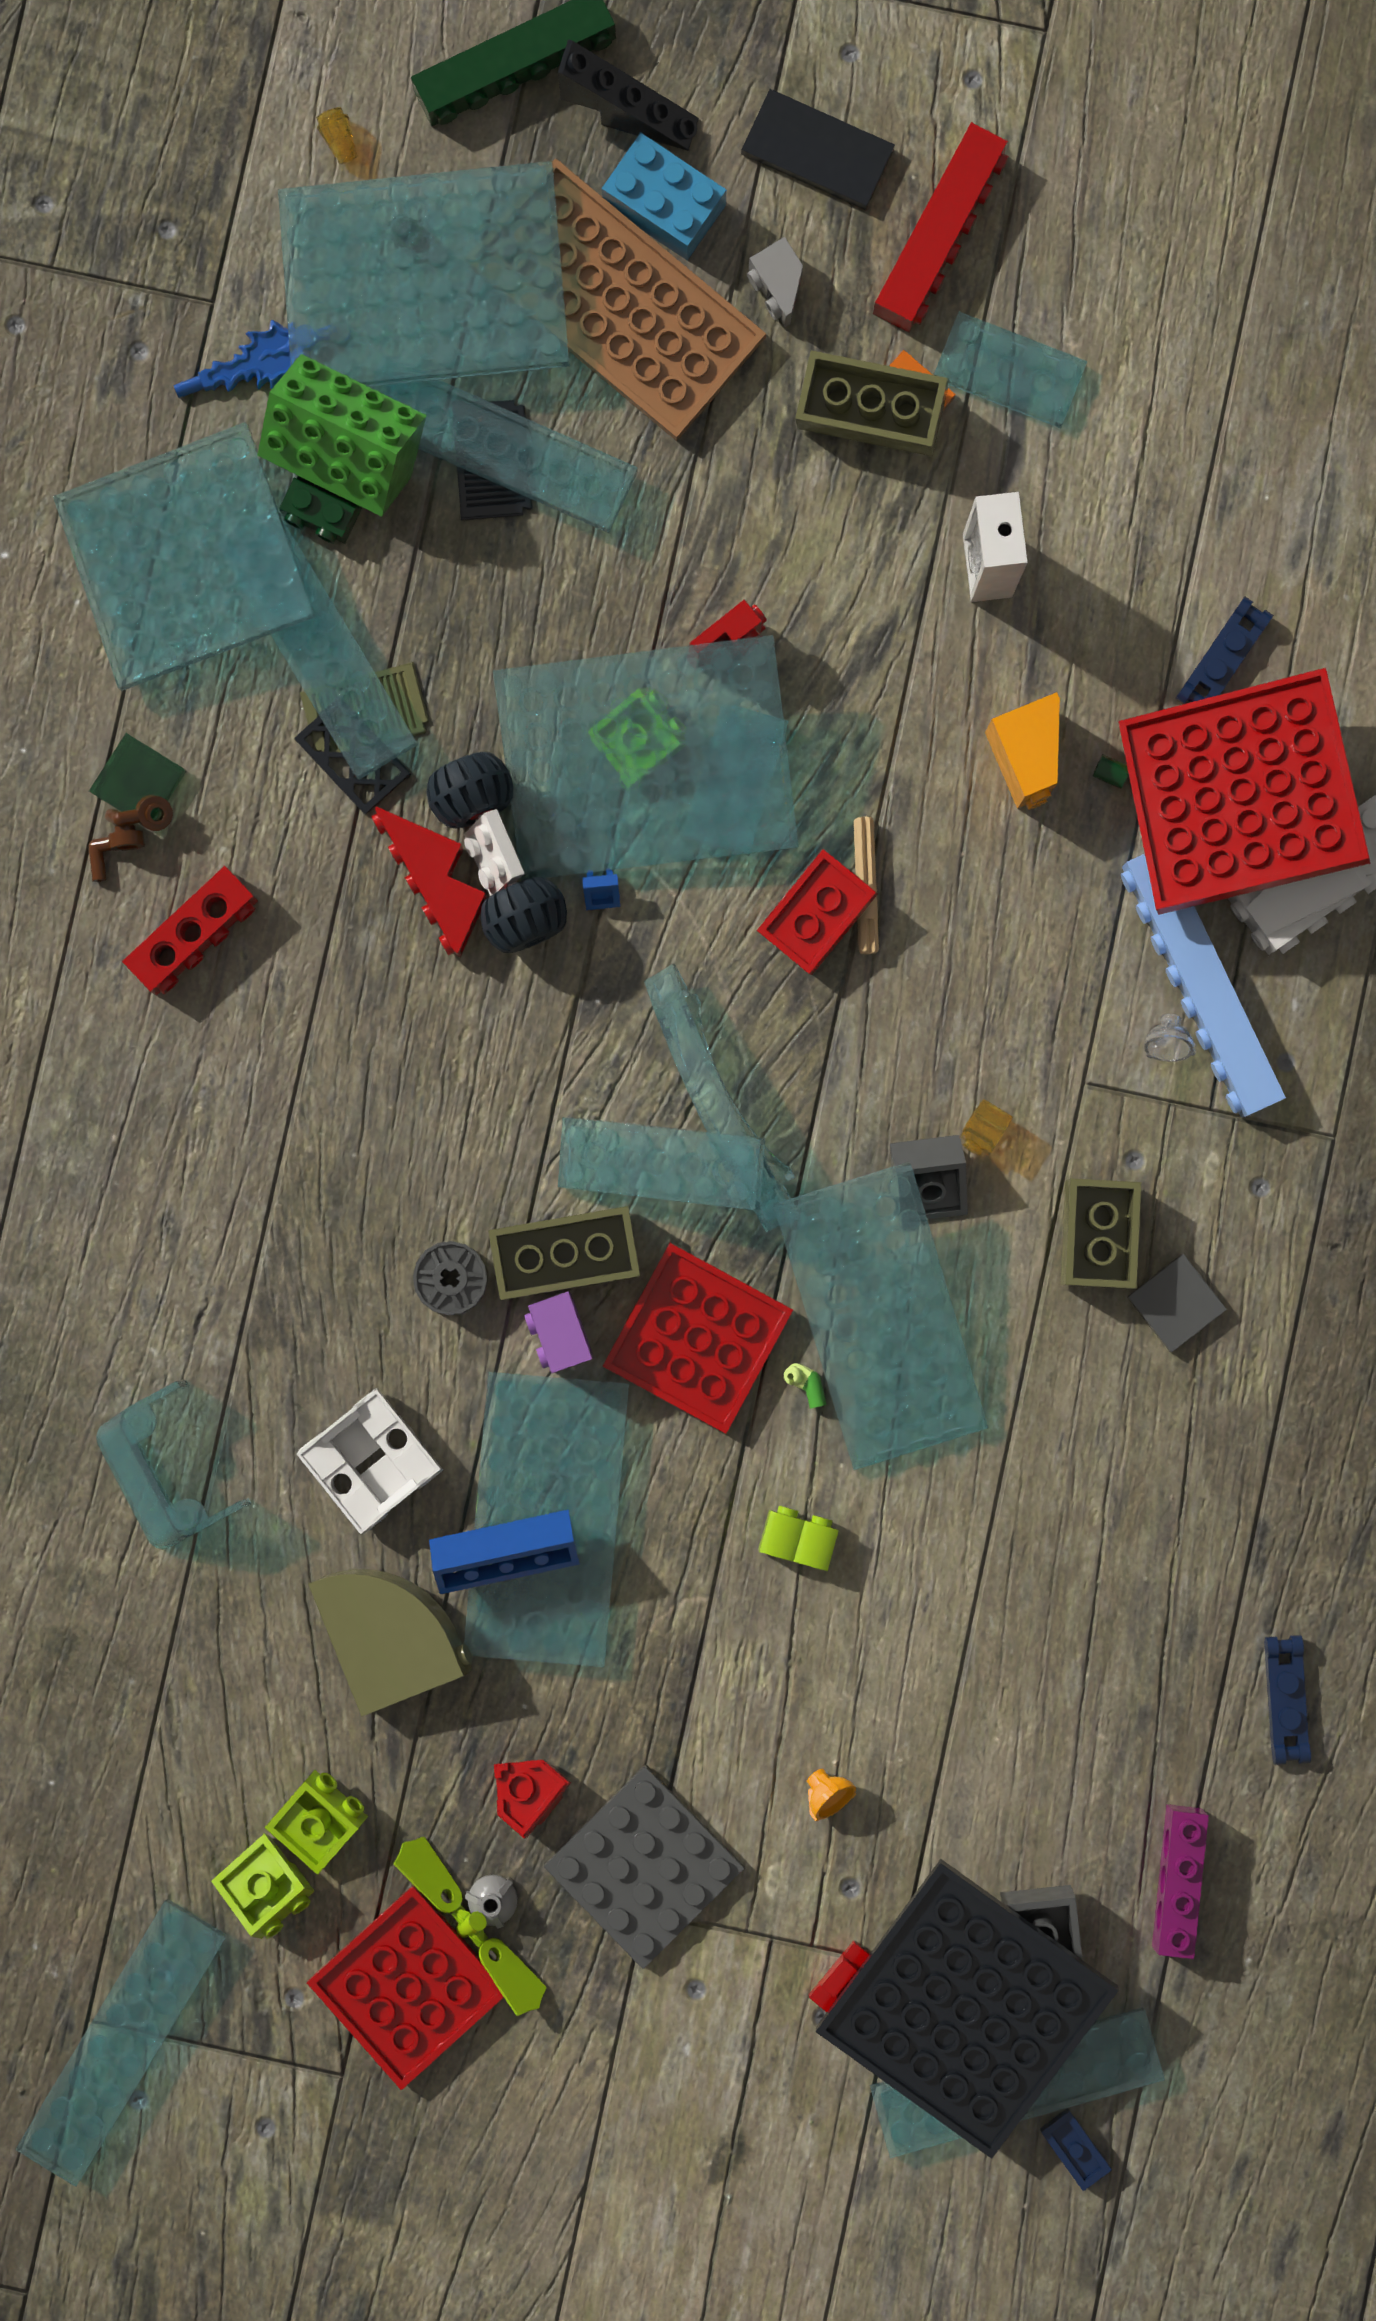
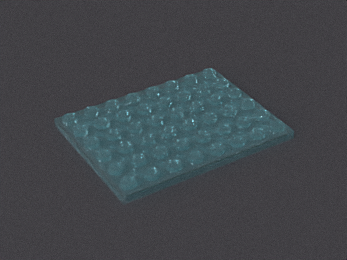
M552 161L278 189L291 365L300 354H303L368 387L570 366Z
M774 635L493 670L505 765L511 774L513 783L511 808L518 859L525 873L521 876V881L534 877L548 878L799 847Z

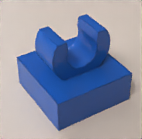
M606 868V875L594 876L593 870H588L587 877L582 878L586 910L621 907L617 874H613L611 868Z

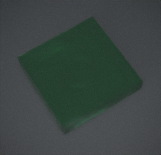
M125 733L89 792L120 812L133 810L136 808L137 803L148 795H157L168 801L185 775L186 770ZM159 807L153 808L150 813L153 820H156L161 812Z

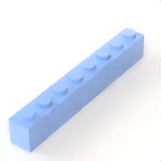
M1145 854L1127 861L1122 866L1124 871L1121 873L1122 882L1129 893L1134 892L1139 902L1136 905L1137 913L1143 924L1149 923L1154 934L1151 936L1152 945L1159 956L1164 955L1169 965L1166 968L1167 976L1174 987L1179 986L1184 997V999H1181L1182 1008L1189 1019L1194 1018L1199 1028L1196 1031L1197 1039L1204 1050L1209 1049L1214 1060L1211 1063V1068L1219 1082L1224 1081L1229 1091V1094H1226V1099L1231 1110L1235 1114L1239 1112L1241 1118L1285 1099L1286 1097L1195 906L1158 915Z

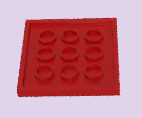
M669 1243L606 1358L603 1367L726 1434L793 1309Z
M414 1885L307 1981L309 1987L400 2090H403L504 1998L481 1963L479 1956Z

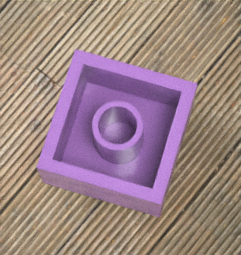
M568 1291L528 1305L530 1313L524 1316L530 1334H538L542 1347L537 1348L536 1351L543 1369L549 1367L551 1373H555L594 1359L571 1292Z

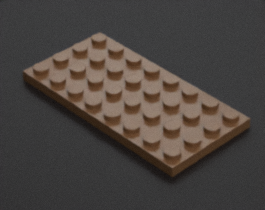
M556 158L466 260L467 266L676 441L766 338V333Z

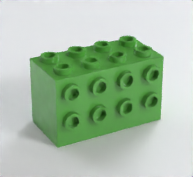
M300 354L269 392L257 456L382 517L412 476L427 415L314 359Z

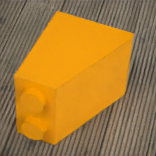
M1057 692L991 719L985 731L1017 809L1026 805L1028 810L1047 803V798L1052 796L1051 792L1058 783L1060 698Z

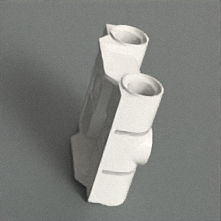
M375 1388L362 1398L351 1410L325 1431L310 1440L297 1453V1456L360 1534L363 1533V1535L383 1520L392 1508L413 1491L421 1489L443 1471L442 1467L425 1446L421 1445V1441L417 1438L413 1429L405 1423L400 1415H397V1411L378 1388ZM401 1429L405 1432L407 1442L403 1448L397 1449L390 1444L389 1435L392 1430ZM381 1448L386 1455L360 1475L356 1467ZM343 1473L350 1477L352 1486L348 1493H341L336 1490L334 1480L338 1474Z

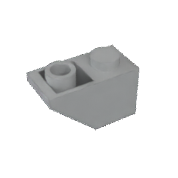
M785 237L750 257L749 272H747V277L752 287L756 291L761 289L767 299L765 305L774 320L779 318L784 327L791 324L803 270L802 263Z

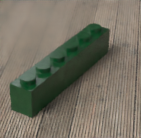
M570 0L411 76L414 93L431 127L436 124H448L455 120L459 113L468 109H479L486 105L489 99L499 94L508 95L513 93L524 82L531 79L536 81L546 77L552 69L560 66L568 39L589 51H600L607 48L616 39L615 23L603 0Z

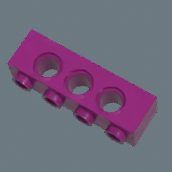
M1166 1804L1152 1947L1158 1955L1194 1959L1209 1818V1815L1202 1808Z

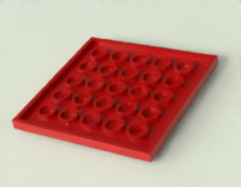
M1326 668L1118 721L1158 915L1371 864Z

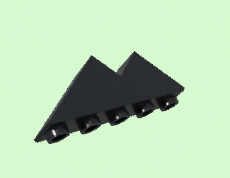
M568 39L558 70L561 100L600 111L601 125L636 136L641 132L653 141L689 151L692 138L697 133V122L699 119L697 116L576 42Z

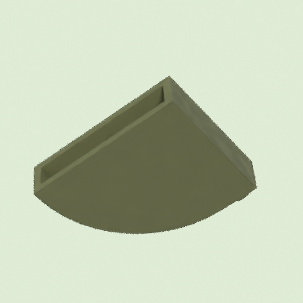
M351 1569L321 1577L308 1584L361 1717L461 1678L472 1671L470 1665L473 1662L471 1652L466 1644H462L450 1618L427 1592L414 1583L388 1572L370 1569Z

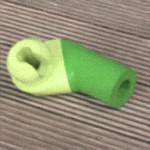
M792 1364L785 1370L784 1379L787 1384L806 1391L810 1409L827 1405L821 1378L816 1371L802 1364Z

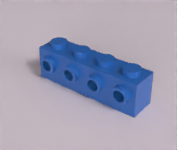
M569 1509L429 1539L432 1570L440 1594L580 1564Z

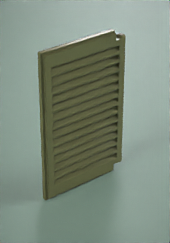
M414 662L300 692L308 725L326 710L337 697H341L384 744L426 733L423 723L429 722ZM339 708L331 715V726L351 727V719ZM313 732L311 737L315 751L324 752L325 732ZM330 733V752L350 753L351 733ZM356 733V752L376 747L366 734Z

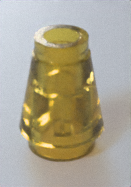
M336 107L317 116L316 119L319 124L317 130L337 158L338 163L343 164L355 159L358 155L355 150L356 147L348 114H344L341 107Z

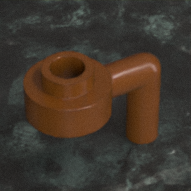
M157 795L143 797L133 810L120 812L115 809H109L105 813L106 820L117 826L139 823L142 827L151 831L165 829L173 817L170 803ZM159 807L161 816L159 819L153 820L150 813L153 808Z
M135 825L114 827L115 832L110 833L108 837L90 841L88 847L92 881H106L103 852L143 848L145 846L143 831L136 830Z

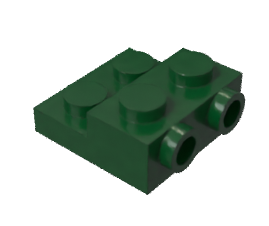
M298 476L297 479L293 478L279 509L282 516L285 517L284 521L287 524L301 530L304 526L316 531L315 535L328 543L334 544L337 540L346 544L362 507Z

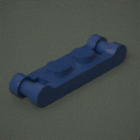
M1244 596L1175 699L1185 704V702L1190 703L1220 695L1274 615L1267 610L1260 611L1252 605V600ZM1243 616L1254 623L1250 631L1239 625ZM1197 684L1209 691L1206 697L1194 690Z
M1293 1635L1286 1640H1278L1277 1637H1265L1264 1647L1273 1764L1285 1765L1286 1761L1298 1760L1299 1764L1311 1763L1303 1662V1638L1301 1635ZM1279 1654H1290V1663L1279 1664ZM1295 1736L1296 1746L1285 1747L1284 1737Z

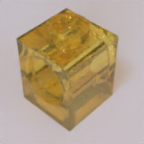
M983 1098L959 1134L960 1138L964 1140L962 1146L978 1156L982 1152L989 1155L1002 1137L1013 1116Z

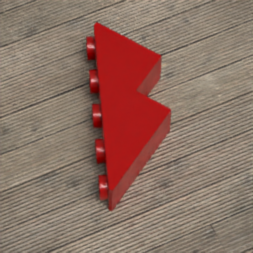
M376 806V814L371 816L381 835L388 832L393 841V844L388 846V849L397 865L404 862L410 874L405 876V879L414 895L422 893L427 904L421 908L431 926L438 922L444 935L438 937L448 956L455 953L456 956L461 958L481 914L482 904L488 898L485 892L451 878L464 850L462 844Z

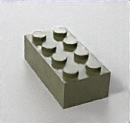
M811 350L795 417L797 428L933 457L948 391V378Z
M628 1206L488 1230L499 1298L502 1301L641 1277Z

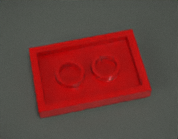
M822 849L757 931L807 973L813 975L878 893Z

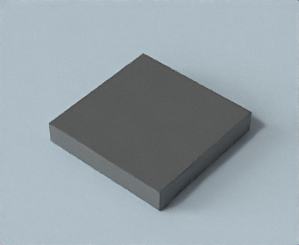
M1181 1254L1127 1296L1132 1305L1171 1353L1227 1310L1184 1254Z

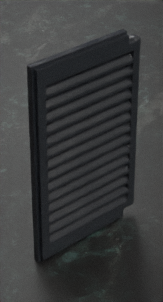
M514 400L452 405L461 521L523 516V509H533L525 405L515 406Z

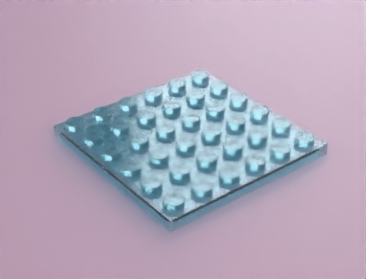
M246 422L53 496L117 687L121 691L316 617L261 459L257 456L258 451L252 433Z

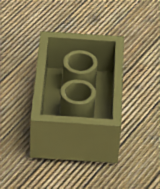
M1074 1178L1065 1180L1060 1285L1137 1289L1141 1182Z

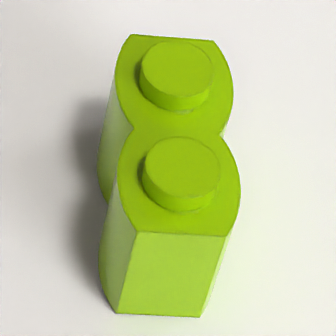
M780 1505L777 1512L769 1510L758 1551L828 1571L839 1532L838 1529L831 1527L833 1520L813 1515L811 1521L797 1518L799 1511Z

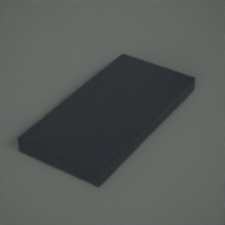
M769 89L741 149V154L866 210L894 151L895 144Z

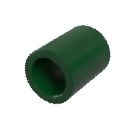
M1102 754L1092 776L1121 789L1129 773L1127 764Z

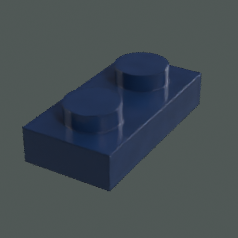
M1069 2108L1040 2128L1042 2135L1082 2191H1085L1112 2171L1110 2165Z

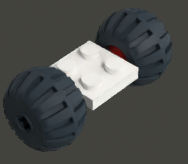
M477 752L454 760L436 770L429 777L427 783V799L431 811L445 826L458 829L472 825L464 834L465 848L468 854L474 857L479 869L480 883L485 889H488L490 897L484 901L481 907L482 929L490 943L499 951L514 953L535 946L560 933L567 923V907L565 898L558 887L544 877H534L516 882L525 873L499 815V812L504 810L513 798L512 777L505 764L497 756L490 752Z

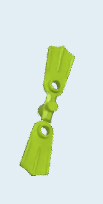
M422 1836L418 1839L402 1843L394 1866L438 1910L444 1913H452L451 1915L459 1923L456 1927V1932L460 1937L467 1938L469 1936L476 1946L480 1947L479 1958L515 2015L520 2016L526 2012L539 2009L547 1987L501 1940L496 1938L488 1939L483 1930L487 1924L485 1916L477 1911L470 1914L461 1905L462 1893L460 1888L426 1838ZM442 1892L448 1895L449 1903L443 1901L441 1897ZM489 1950L496 1954V1961L490 1959Z

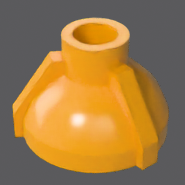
M824 1769L815 1771L807 1779V1783L811 1787L808 1790L810 1815L817 1822L837 1813L856 1795V1787L851 1781L843 1777L829 1776Z

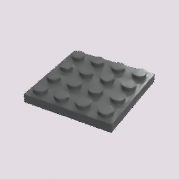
M644 1765L544 1864V1868L628 1955L644 1969L744 1870V1865Z

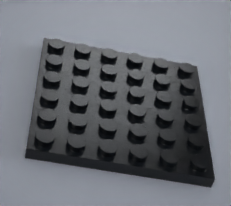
M940 1859L816 2026L815 2032L992 2159L1118 1993L1119 1987L986 1890Z

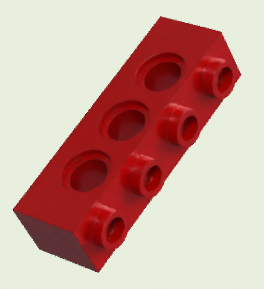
M224 866L122 962L151 993L156 996L160 992L166 994L179 982L177 976L186 968L192 970L204 959L205 956L202 953L210 945L217 946L229 936L230 931L228 929L237 920L241 923L253 914L256 909L253 905L258 900ZM218 901L226 902V913L220 918L211 917L210 909L212 905ZM192 925H199L201 928L200 937L194 942H187L185 939L187 928ZM166 949H173L175 951L173 963L168 966H161L159 962L160 954Z

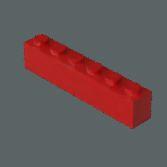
M972 122L970 123L875 301L874 315L910 333L914 323L921 325L929 309V305L925 303L930 293L937 295L943 284L945 275L941 273L946 263L953 265L959 254L961 245L957 244L962 233L969 235L977 219V215L973 214L978 203L982 205L986 203L993 189V186L989 184L994 173L1000 176L1009 159V156L1005 154L1007 140Z

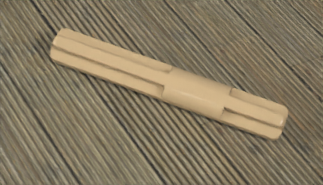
M867 816L858 817L854 820L856 876L877 892L874 820L872 817ZM877 896L857 919L860 954L871 955L879 951Z

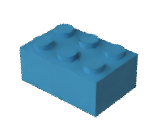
M641 132L601 188L602 197L645 233L687 261L726 206L727 190Z

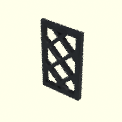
M337 697L326 710L294 738L364 815L370 812L401 782L411 776V772L341 697ZM341 708L351 719V727H332L331 715ZM313 732H325L324 752L315 751L305 739ZM330 733H351L350 753L330 752ZM356 733L366 734L376 745V754L355 753ZM329 758L350 759L349 778H340L329 766ZM355 759L376 760L375 779H355ZM381 760L390 761L400 771L393 780H380ZM354 785H375L374 797L364 804L354 793Z

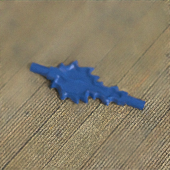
M271 320L268 331H248L246 333L252 342L238 347L242 350V355L234 354V359L228 362L213 361L211 369H204L198 372L199 376L175 384L174 388L178 398L202 389L206 392L216 390L220 385H225L229 392L241 380L244 379L246 382H249L256 376L258 390L267 382L270 383V388L272 389L300 354L310 358L309 353L315 351L316 346L340 338L335 324L313 333L309 331L302 333L295 324H291L290 328L287 329L278 322Z

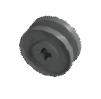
M454 1241L437 1243L425 1250L416 1262L413 1273L415 1292L421 1302L432 1311L445 1315L463 1314L474 1308L485 1295L488 1283L487 1269L480 1255L466 1244ZM445 1270L450 1272L457 1270L460 1276L456 1279L460 1282L456 1287L450 1284L446 1287L443 1286L441 1281L445 1279L442 1276Z

